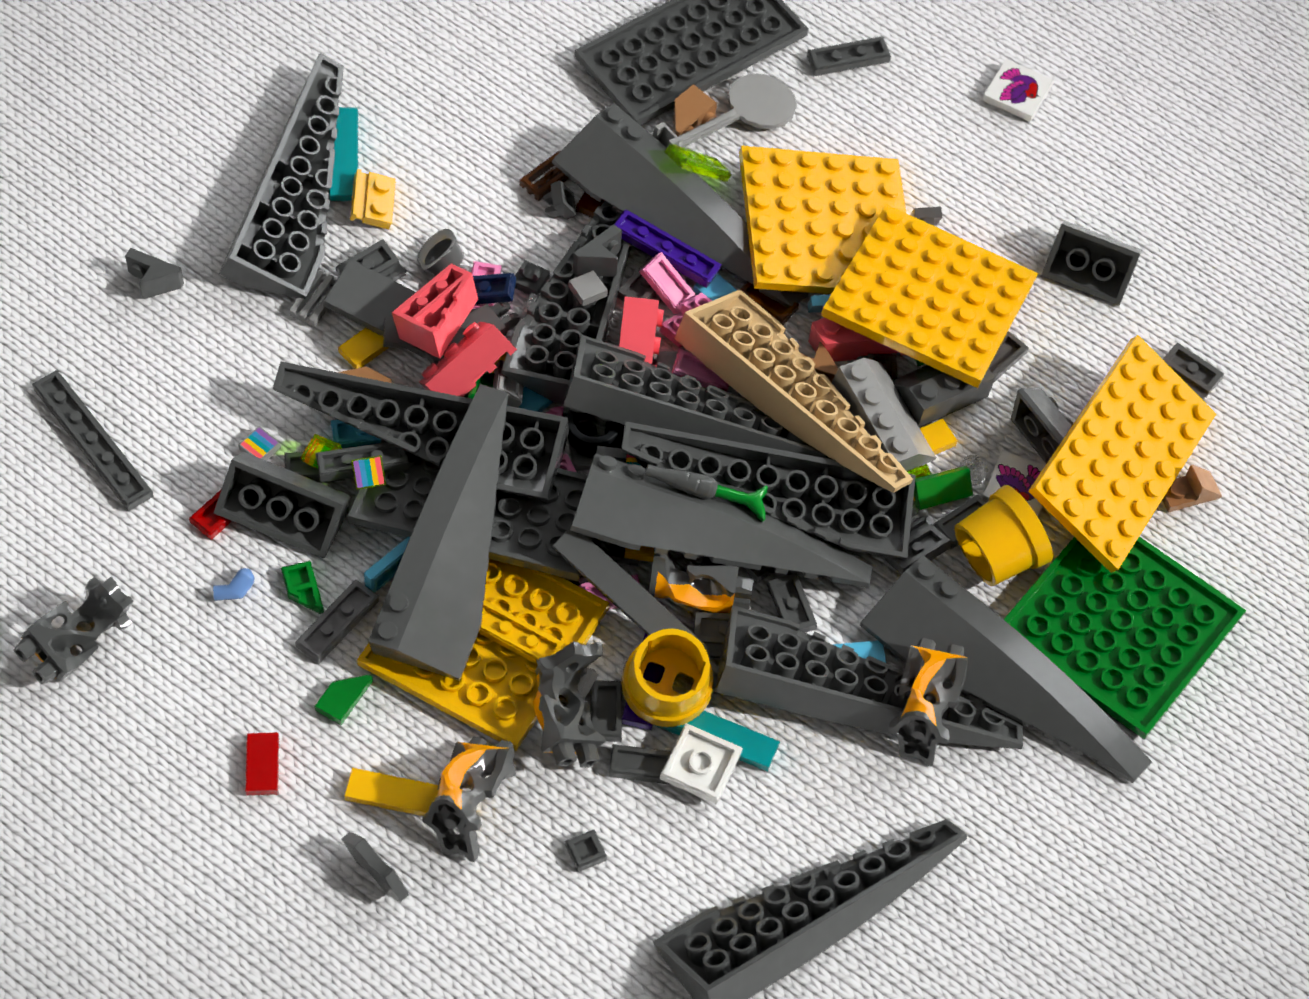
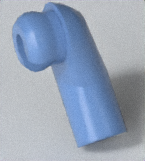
M242 568L237 572L229 585L213 586L214 601L243 598L254 583L255 578L252 571L248 568Z

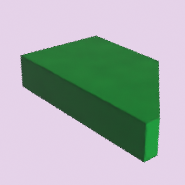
M311 561L282 567L281 573L288 598L318 614H323L324 607Z
M364 675L332 682L316 703L315 711L342 725L372 684L373 677L371 675Z

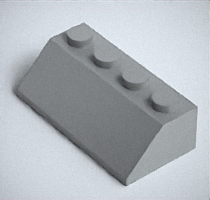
M862 358L838 368L832 384L851 405L849 411L853 416L859 415L866 423L864 429L870 436L876 435L882 442L881 449L885 453H891L906 471L936 459L934 452L881 362Z

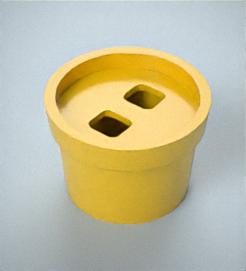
M1002 486L990 495L987 503L954 527L956 539L965 558L976 574L989 586H995L1029 568L1037 569L1053 560L1051 543L1043 525L1027 501L1011 486Z
M663 629L649 635L633 650L624 665L621 684L624 698L637 716L656 726L675 727L694 720L705 710L713 693L714 679L707 651L695 636L679 629ZM650 662L661 665L665 669L661 681L657 684L643 677L647 664ZM677 674H684L693 678L694 683L689 692L681 694L672 689Z

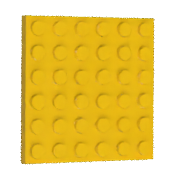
M741 146L739 150L754 289L832 294L885 205L887 204L906 213L898 159Z
M886 204L824 305L820 316L978 388L1031 290L1038 273Z
M489 559L484 600L565 642L566 646L572 642L586 645L609 609V602L561 577ZM479 633L460 681L373 654L369 643L357 659L358 666L498 742L501 740L511 741L515 751H517L537 720L533 702L538 691V680L535 672L538 665Z

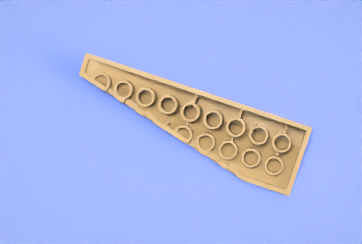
M737 290L684 313L674 339L754 406L824 455L892 493L911 484L913 478L891 453H885L881 449L882 442L876 435L870 436L864 429L866 423L859 415L853 416L849 411L851 405L824 374H818L814 370L815 363L810 357H803L798 351L800 345L795 339H788L786 337L784 326L743 291Z

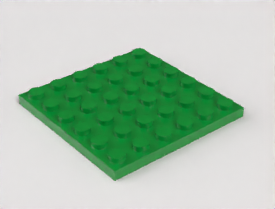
M1140 536L1120 568L1112 573L1073 537L1004 618V621L1060 668L1103 711L1145 740L1244 616L1246 610Z

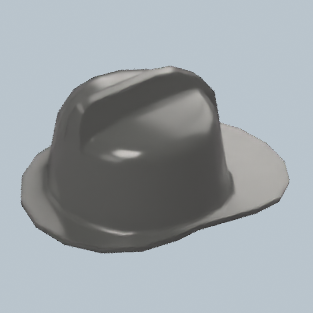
M443 229L432 235L424 243L418 254V261L422 270H427L434 276L438 275L451 263L459 266L464 259V253L450 229Z

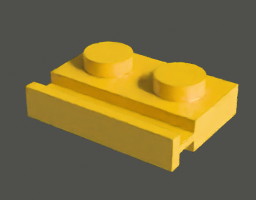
M357 169L354 175L350 220L359 219L364 224L389 230L393 217L396 178L372 172L366 174Z

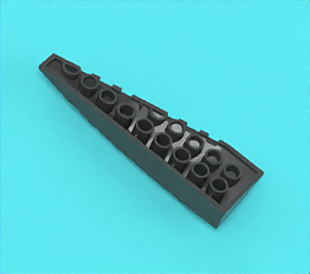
M319 53L289 116L219 272V275L246 288L295 298L300 297L304 298V300L308 295L325 254L324 239L327 234L328 225L326 219L330 206L329 190L332 186L335 157L334 142L337 138L336 123L339 116L340 107L338 104L344 71L343 65Z

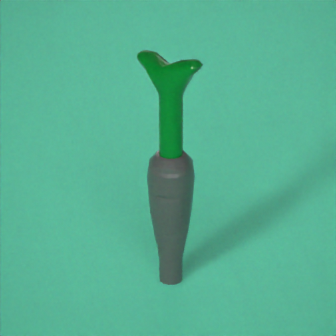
M649 464L646 467L645 476L660 480L671 487L698 498L711 499L715 496L743 504L761 522L766 518L762 499L767 494V486L752 493H744L718 485L714 478L704 474L660 468Z

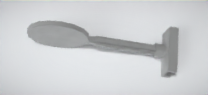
M754 73L744 75L734 81L729 90L728 102L731 108L730 111L678 137L662 122L654 127L652 136L676 155L682 151V148L737 120H742L744 123L760 129L782 127L793 118L797 107L795 95L789 86L775 77Z

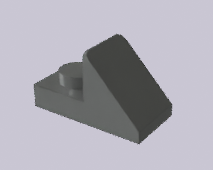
M613 224L577 250L573 257V273L583 275L594 270L597 276H616L618 258L615 255L621 249L622 230Z
M130 248L125 255L128 272L134 277L141 279L139 285L143 299L183 287L184 280L181 267Z

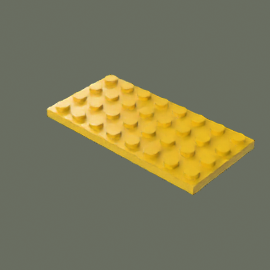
M1136 335L1127 343L1028 492L1112 573L1122 565L1216 413L1139 335Z

